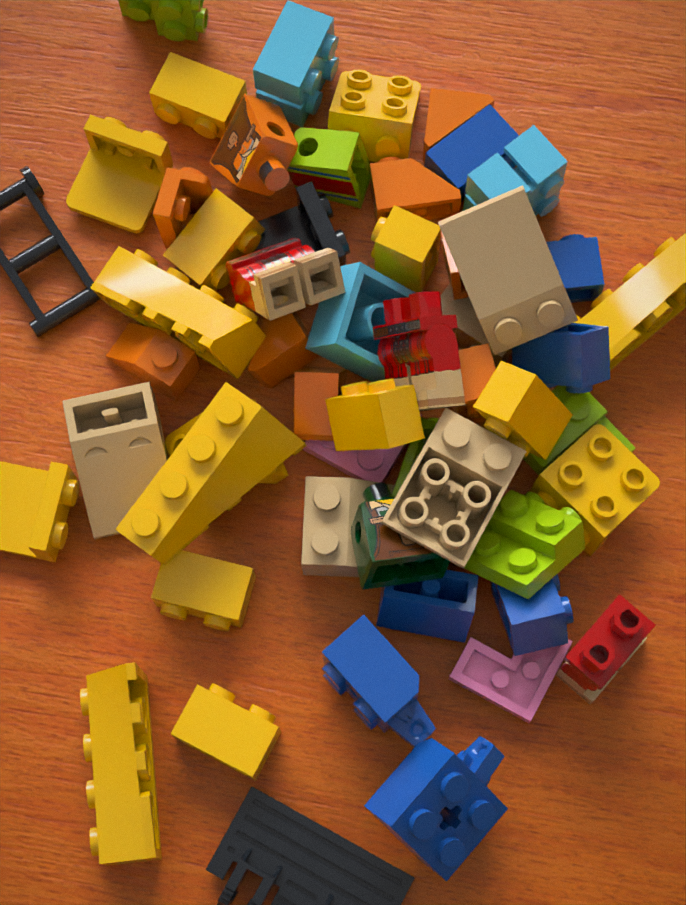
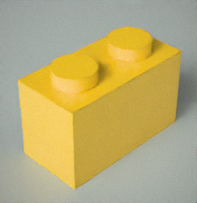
M170 52L149 94L154 113L162 120L171 124L180 122L193 127L198 134L214 139L215 137L222 138L243 95L247 94L245 80Z
M216 188L163 256L200 286L205 285L217 291L229 283L226 262L252 253L258 247L261 241V234L265 231V228L253 216Z
M394 205L387 219L382 216L379 218L371 235V241L375 242L371 252V257L375 259V270L415 293L422 292L438 262L441 238L440 226Z
M504 361L499 363L473 406L486 419L483 426L487 430L527 451L523 458H526L531 453L546 460L573 416L536 374Z
M394 379L380 380L367 384V381L341 386L342 395L325 399L336 451L390 449L425 438L414 384L395 386Z
M182 550L165 565H160L151 599L156 606L161 607L160 613L162 615L178 620H186L187 614L204 618L203 624L205 626L221 631H229L230 625L242 628L256 576L251 567Z
M212 683L209 690L197 684L171 735L184 744L256 781L281 733L280 728L273 724L276 716L254 704L251 705L249 711L234 704L233 701L236 695Z

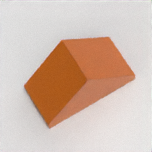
M431 88L424 137L423 161L425 162V152L490 104L494 108L495 100L491 95Z
M296 311L271 321L264 317L260 329L266 337L252 357L248 372L264 387L273 388L295 373V371L320 356L305 348L309 332Z
M303 367L295 371L294 434L301 440L334 441L325 399L342 395L341 386L346 385L347 369Z

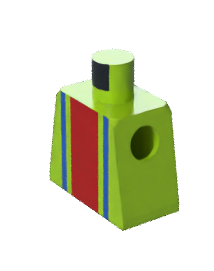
M305 127L297 129L294 134L298 143L297 152L287 169L295 189L312 181L318 195L324 193L330 201L361 208L370 181V163L360 133Z

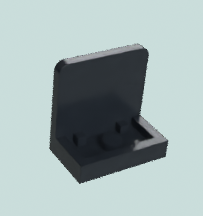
M312 181L296 187L298 206L258 221L265 228V231L261 234V241L253 252L292 238H297L301 240L302 246L309 245L314 252L325 248L336 250L340 266L346 265L345 255L350 253L346 237L341 229L334 231L329 220L333 217L330 203L324 193L321 195L317 194Z

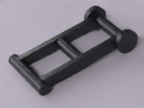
M25 166L20 169L23 178L0 191V211L26 196L51 235L9 260L0 248V264L36 318L29 322L37 337L101 298L91 289L94 283L39 200L40 197L45 195L44 191L29 167ZM61 249L86 288L43 314L18 274Z

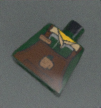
M375 483L367 487L363 492L365 501L359 504L351 526V538L362 590L443 578L450 561L381 524L394 500L388 485L385 483Z

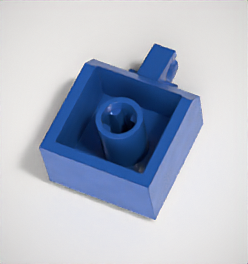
M362 615L322 651L324 667L321 669L325 673L323 677L340 696L346 691L355 700L353 703L355 707L353 709L354 712L370 730L376 726L384 733L391 729L413 748L418 743L427 740L436 730L434 724L417 700L419 674L365 615Z
M481 736L465 751L462 750L457 755L433 738L418 743L367 801L364 807L420 861L447 882L508 810L487 787L491 779L490 777L505 756L495 745Z

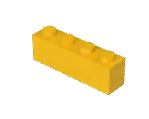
M686 233L676 241L673 237H670L663 242L653 254L656 258L646 266L642 263L634 266L623 277L622 281L624 284L616 291L612 292L610 289H607L601 293L591 304L593 310L582 319L576 315L578 321L574 323L609 327L610 371L686 308Z
M118 246L91 286V289L110 307L144 326L162 330L194 350L201 359L239 379L266 337L256 324L258 317L240 304H236L234 308L227 306L223 303L224 298L205 285H202L200 290L189 285L191 280L172 267H169L167 271L156 267L158 262L142 250L137 249L133 254Z
M225 382L115 530L165 565L207 530L213 520L224 511H230L242 500L241 497L261 480L264 482L277 471L276 468L292 454L295 456L307 445L262 406Z
M135 662L125 663L86 675L87 688L80 690L81 711L83 716H89L90 734H84L83 737L84 756L86 762H92L93 780L87 781L86 785L87 802L89 809H96L97 827L90 828V848L92 856H99V864L105 866L162 859L148 678Z

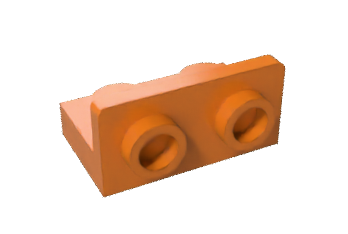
M183 167L180 170L166 168L153 211L155 222L166 249L170 247L213 193L209 177L197 169Z

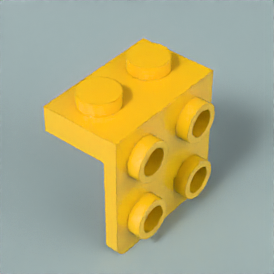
M365 70L342 72L329 109L328 130L360 133L369 161L378 162L386 157L409 158L413 121L419 101L421 84L405 76L385 77L371 75Z
M90 115L84 126L90 150L66 198L68 208L71 211L129 232L140 233L144 230L154 209L166 168H172L174 165L168 142L155 132L146 130L141 133L127 128L123 122L115 118L105 117V119Z
M596 424L539 474L529 492L538 494L544 503L552 508L560 510L563 507H569L580 516L584 529V551L591 556L603 545L614 529L656 491L660 481L605 426Z
M0 461V551L56 562L59 549H63L68 535V523L66 521L70 506L73 507L79 493V481L69 465L51 461L49 471Z

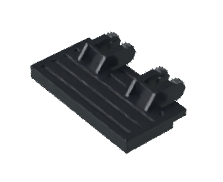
M252 786L206 868L208 872L224 880L234 861L238 863L222 891L217 905H231L234 902L238 889L248 870L263 877V880L247 905H263L274 884L280 888L271 905H401L415 877Z

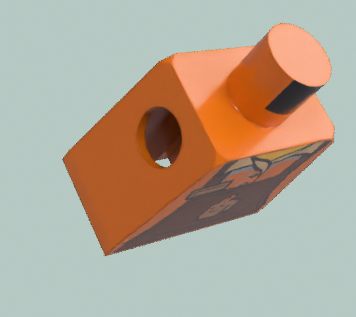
M244 94L209 163L234 185L262 195L271 196L275 191L281 190L287 185L289 181L287 169L297 152L298 143L279 105Z

